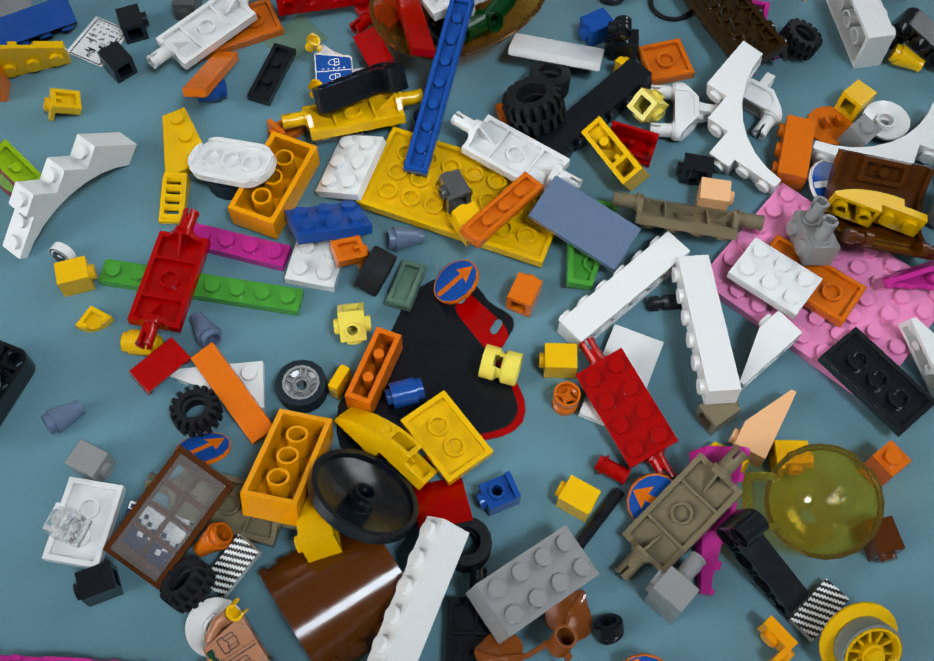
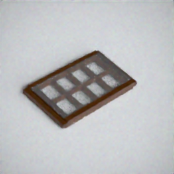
M180 445L116 529L103 550L159 590L163 585V579L167 578L166 574L168 571H172L174 569L173 566L176 563H180V560L189 551L233 491L236 484Z

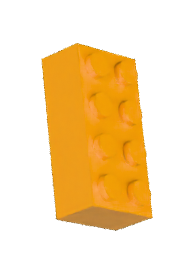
M272 131L265 145L270 148L277 160L274 173L268 180L252 188L239 187L227 208L233 224L278 240L287 223L284 210L294 209L297 206L320 164L317 146Z
M279 408L240 492L243 515L297 526V520L309 494L307 487L309 474L316 461L323 454L330 451L334 441L333 421L331 418Z

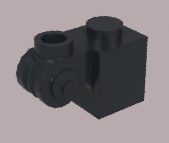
M627 15L617 16L614 21L608 22L607 35L610 37L605 38L604 51H608V61H615L620 56L632 58L636 61L639 48V29H632V19Z

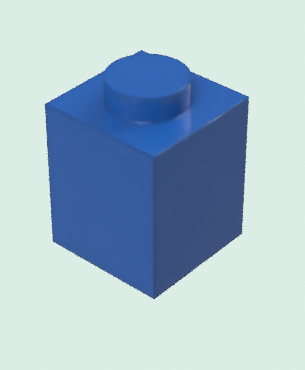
M604 7L580 17L578 35L588 46L598 45L605 42L606 37H610L607 35L608 22L614 20Z

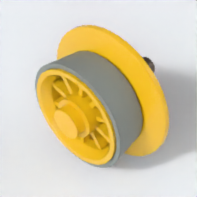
M858 602L839 610L827 622L819 639V654L822 661H901L904 652L903 640L898 633V626L894 616L884 606L874 602Z

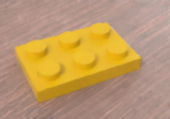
M445 390L400 420L407 433L423 445L421 451L448 486L493 455V450Z

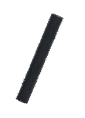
M615 488L576 539L582 549L586 547L625 495L621 489Z

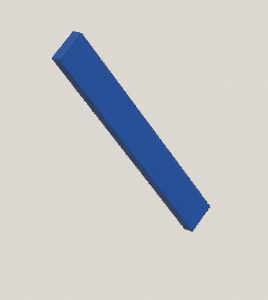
M450 0L403 167L404 172L428 177L473 12L474 0Z

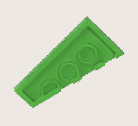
M596 200L616 213L618 207H612V202ZM568 243L565 287L590 290L600 263Z

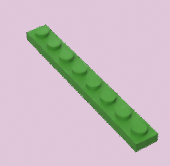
M105 259L98 281L103 286L138 291L147 265ZM201 273L192 300L299 316L304 298V290Z

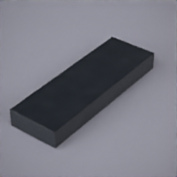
M274 43L247 94L249 101L266 106L271 105L297 54L295 48Z

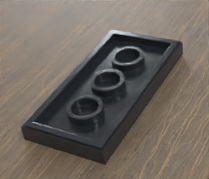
M857 327L853 328L818 359L834 377L898 437L934 406V398Z

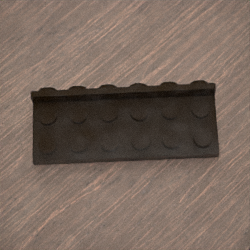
M683 0L727 58L731 56L743 41L763 53L761 65L778 55L782 59L788 57L787 48L789 44L787 39L776 32L773 22L766 20L760 6H755L752 0Z

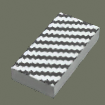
M238 534L213 565L212 569L216 577L214 578L215 584L211 588L220 597L227 598L263 552L243 534Z
M826 578L814 590L810 598L790 617L788 622L806 639L812 642L823 630L830 618L845 605L849 598Z

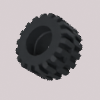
M539 75L526 77L523 80L516 81L514 85H510L507 88L508 91L504 92L502 104L508 125L529 137L533 135L540 136V134H547L550 130H555L558 128V124H562L564 117H566L560 83L556 82L554 78H548V76L539 77Z

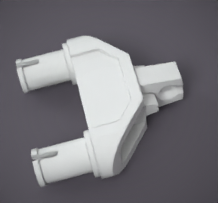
M769 72L764 75L760 82L750 79L742 102L743 110L760 118L758 124L751 131L755 138L761 133L758 140H764L771 128L778 125L782 120L780 103L774 89L770 88L774 82L775 75Z
M674 82L672 86L651 84L650 90L657 89L665 96L664 100H671L673 102L672 123L650 122L649 131L658 133L659 137L671 138L673 141L681 142L697 128V123L708 122V117L717 108V105L699 102V96L682 82Z

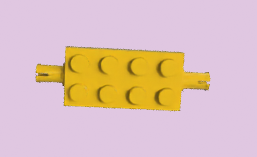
M421 88L406 92H381L324 114L317 112L316 104L304 106L300 112L281 114L282 126L286 130L305 125V128L307 127L312 141L326 140L341 135L347 136L352 133L372 131L387 126L393 127L406 123L403 111L404 106L421 103L423 92Z

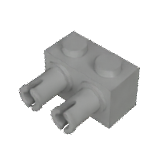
M815 196L807 211L795 210L786 225L787 235L790 237L795 253L798 255L802 265H831L841 249L833 233L839 221L831 214H824L830 202L823 196Z
M692 551L678 569L671 566L666 573L660 569L645 588L649 594L644 601L669 624H672L700 591L691 581L701 571L702 567L707 564L706 560L697 552Z

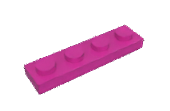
M196 223L193 230L198 237L210 240L209 254L283 272L292 252L290 245Z

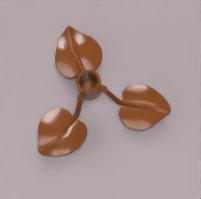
M585 591L573 592L545 612V624L554 632L542 644L527 653H522L523 644L515 634L501 644H498L493 635L489 634L475 647L474 655L476 660L523 661V659H528L543 649H548L552 656L564 658V661H570L572 659L570 651L578 641L588 637L592 630V615L587 604Z

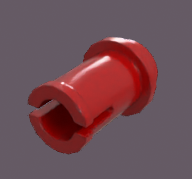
M601 455L594 470L598 471V475L602 473L624 485L631 469L609 459V455L607 457Z

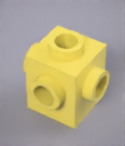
M641 88L627 107L634 113L633 116L639 122L655 123L663 118L665 110L669 105L663 100L665 96L657 89Z
M364 302L337 305L338 318L333 319L335 335L340 334L341 343L347 342V344L355 345L361 343L362 340H367V331H372L370 315H365Z

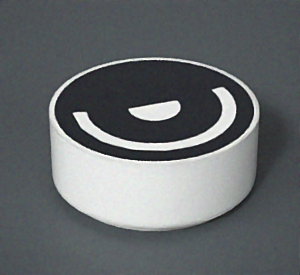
M55 242L48 250L49 254L57 262L76 258L75 252L62 242Z

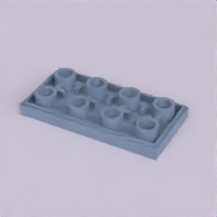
M556 175L528 215L530 220L614 272L641 230L635 224Z

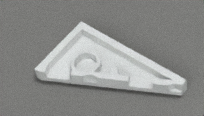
M263 361L230 364L261 408L266 412L265 368ZM197 367L181 368L170 376L172 379H176L179 383L187 386L189 384L199 385L202 388L204 385L208 387V390L212 389Z

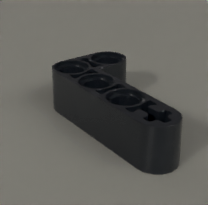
M908 8L891 23L895 28L896 35L889 49H893L897 43L902 45L905 42L934 68V22L918 8Z
M382 62L312 88L317 112L324 114L381 92H399L408 89L409 86L403 63Z
M1 340L0 426L36 370V365L24 350Z
M753 508L737 509L716 528V533L772 606L781 615L790 618L810 598L809 592L763 535L769 529V523L766 518Z

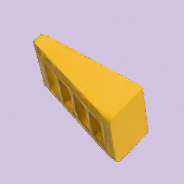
M164 172L159 224H179L183 209L188 206L191 181L187 173ZM169 202H180L179 204H169ZM167 211H179V214H167Z

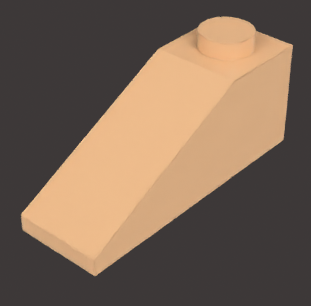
M791 389L747 419L741 429L735 427L728 442L732 443V446L737 445L750 448L749 464L759 468L766 459L796 391Z

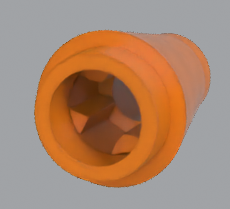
M224 522L210 524L197 542H195L193 546L195 554L199 557H205L228 548L233 539L232 529Z

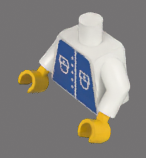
M311 33L306 38V51L314 52L316 50L317 53L314 54L316 79H312L308 85V89H311L309 93L311 98L314 99L313 87L363 69H353L352 57L350 55H343L333 51L324 44L319 45L321 41L318 35Z

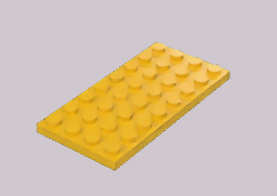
M393 126L361 201L356 200V203L362 209L462 241L452 226V213L448 214L446 200L443 201L438 191V187H440L439 176L444 172L459 169L471 190V202L474 201L480 210L513 183V181L463 154L461 147L438 140L428 177L404 172L403 167L413 132ZM537 196L480 248L542 268L555 235L528 218L540 197Z

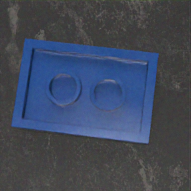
M344 200L341 203L333 204L322 203L318 206L295 207L294 209L284 210L285 221L299 245L372 234L373 225L360 205L356 203V200Z

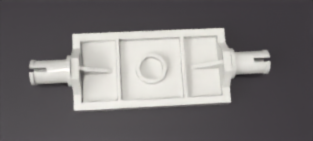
M209 0L156 37L157 44L160 47L146 56L147 61L154 69H157L162 63L172 58L188 70L257 20L256 13L249 7L251 0Z
M460 111L453 115L451 125L468 133L469 137L462 146V153L513 182L526 171L544 185L543 192L538 195L539 197L542 196L555 175L580 189L583 179L565 171L570 164V159L489 114L483 121L473 120Z

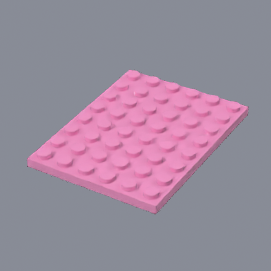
M784 183L779 186L756 213V215L765 216L762 231L742 228L737 235V239L732 240L711 264L720 301L758 328L760 327L758 323L767 314L773 316L778 310L727 278V275L756 237L768 245L777 234L792 242L787 235L786 225L795 210L807 211L812 202ZM839 243L841 249L831 263V266L867 287L841 328L804 306L794 320L784 313L782 314L802 332L798 341L789 350L849 391L818 361L820 356L853 328L857 327L897 365L901 366L910 354V350L898 323L916 317L929 328L934 322V290L886 288L881 278L911 267L889 252Z

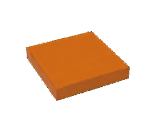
M680 38L639 46L638 59L641 65L652 73L650 84L662 85L694 78L695 71Z

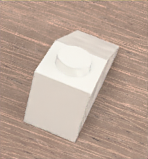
M779 310L773 316L767 314L758 323L760 327L740 378L742 390L797 342L802 334Z
M914 317L898 323V326L930 395L934 396V333Z

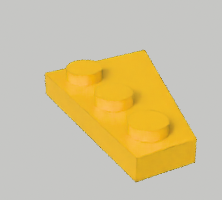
M7 41V45H0V65L8 78L71 63L70 55L63 41H33L30 45H17L16 41Z
M185 107L162 116L165 172L191 174L188 157L193 148L202 141Z

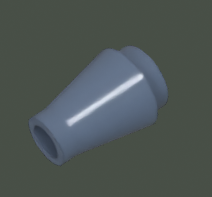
M392 226V229L386 230L388 249H394V251L424 242L422 229Z
M201 311L194 312L189 317V322L192 324L200 346L206 347L211 342L215 343L216 346L222 341L221 329Z
M77 399L71 403L46 410V414L42 415L41 418L48 431L53 435L57 432L59 434L62 433L86 412Z

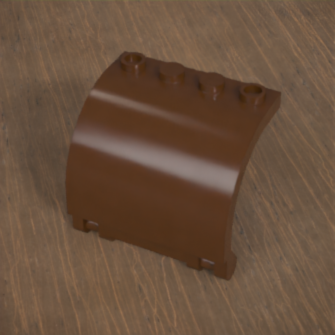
M839 148L829 174L825 198L829 199L838 190H872L905 199V207L921 212L923 200L934 174V169L928 166ZM835 216L839 224L833 233L838 243L934 260V246L926 243L922 230L914 237L873 222L869 227H865Z
M340 533L343 551L341 553L309 563L303 552L298 553L296 549L285 557L282 556L275 560L277 563L266 569L264 567L258 571L311 661H356L371 651L372 642L378 635L383 623L385 611L390 606L396 592V585L403 575L384 544L364 543Z

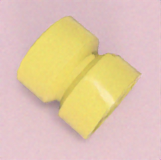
M487 344L481 360L478 377L492 381L499 378L500 383L515 387L524 354L511 350L504 353L502 348ZM496 362H502L501 369L496 367Z

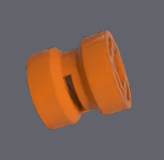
M568 381L561 382L556 386L552 407L557 414L570 416L576 412L581 397L579 387Z

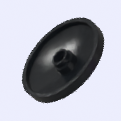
M356 449L329 451L316 461L309 474L307 487L313 506L329 525L352 539L378 545L394 543L404 538L417 520L419 513L418 499L408 480L390 463L371 453Z

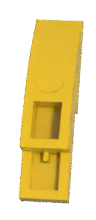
M864 189L835 191L828 199L830 205L825 211L865 227H869L873 222L914 237L928 222L927 214L905 207V199Z
M350 407L334 420L365 452L375 456L381 454L418 490L424 487L438 472L418 453L423 445L389 420L355 407Z

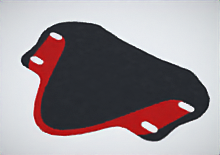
M436 279L420 287L411 311L401 310L391 330L402 335L403 349L385 389H389L388 383L410 377L414 379L420 378L425 392V399L419 400L420 403L394 409L393 404H387L383 391L374 414L389 420L406 431L401 425L400 420L445 390L484 440L503 437L515 431L523 422L525 415L524 397L517 382L515 387L500 383L499 378L492 381L478 377L486 345L489 344L502 348L513 330V319L507 312L490 303L477 286L464 303L443 304L435 297L433 290ZM497 319L501 320L502 326L496 334H492L490 329ZM496 362V367L501 369L502 362ZM345 396L338 405L337 417L349 409L346 405ZM337 424V436L340 447L342 449L364 451ZM381 454L377 455V457L387 461ZM424 456V459L433 467L428 458Z

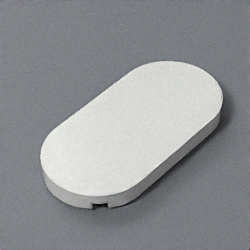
M212 137L205 144L199 143L193 148L188 157L190 170L197 179L241 188H252L264 183L274 173L277 165L276 157L268 146L224 137Z

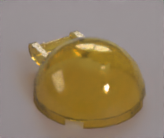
M822 443L805 445L787 453L774 466L772 472H742L745 474L742 482V491L744 492L742 495V509L753 508V482H767L764 495L765 512L769 523L767 531L774 532L788 548L810 558L822 560L841 559L859 552L877 534L884 516L885 501L882 486L872 468L869 469L856 457L857 454L836 445Z

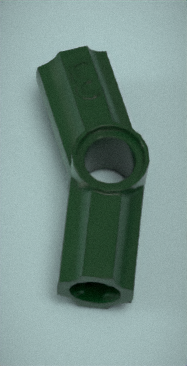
M492 0L485 9H478L470 19L464 42L468 43L488 32H499L503 26V18L515 6L517 0Z

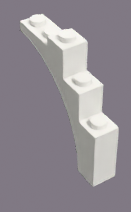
M743 41L707 83L706 94L709 99L715 103H720L708 117L707 128L715 137H722L710 151L709 156L715 157L713 169L716 172H723L728 176L735 169V172L741 178H748L755 183V186L761 192H768L772 195L779 188L781 179L771 172L756 155L746 134L742 109L745 91L750 79L761 65L763 53Z
M934 102L923 121L915 129L889 143L870 147H846L816 140L812 147L810 163L814 164L821 160L834 163L840 148L913 164L917 160L934 166Z
M121 132L77 134L70 156L47 157L39 180L15 182L9 205L15 209L3 247L19 259L28 258L34 241L55 210L86 182L114 168L130 165L137 144Z

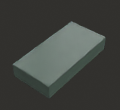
M402 260L385 300L386 306L410 312L426 275L427 266Z

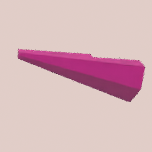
M733 446L701 447L689 452L690 463L700 452L712 463H718ZM739 447L749 457L750 448ZM742 464L730 475L732 477L731 481L736 486L738 482H743L745 474L740 472ZM737 502L695 544V552L700 554L707 563L697 574L698 589L700 590L698 594L704 596L714 595L715 590L712 589V580L715 570L721 569L722 562L718 560L721 545L724 544L718 537L716 528L735 512Z

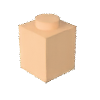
M702 177L697 190L696 206L726 211L728 206L733 205L735 192L731 191L732 181Z

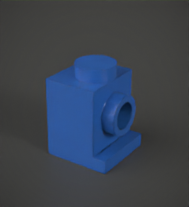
M510 471L505 472L502 476L479 484L478 493L475 494L481 510L486 509L489 516L520 504L521 494ZM500 489L502 491L501 495L495 496L492 493L493 491Z

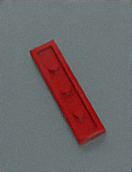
M396 0L395 3L410 54L434 58L436 50L420 0Z

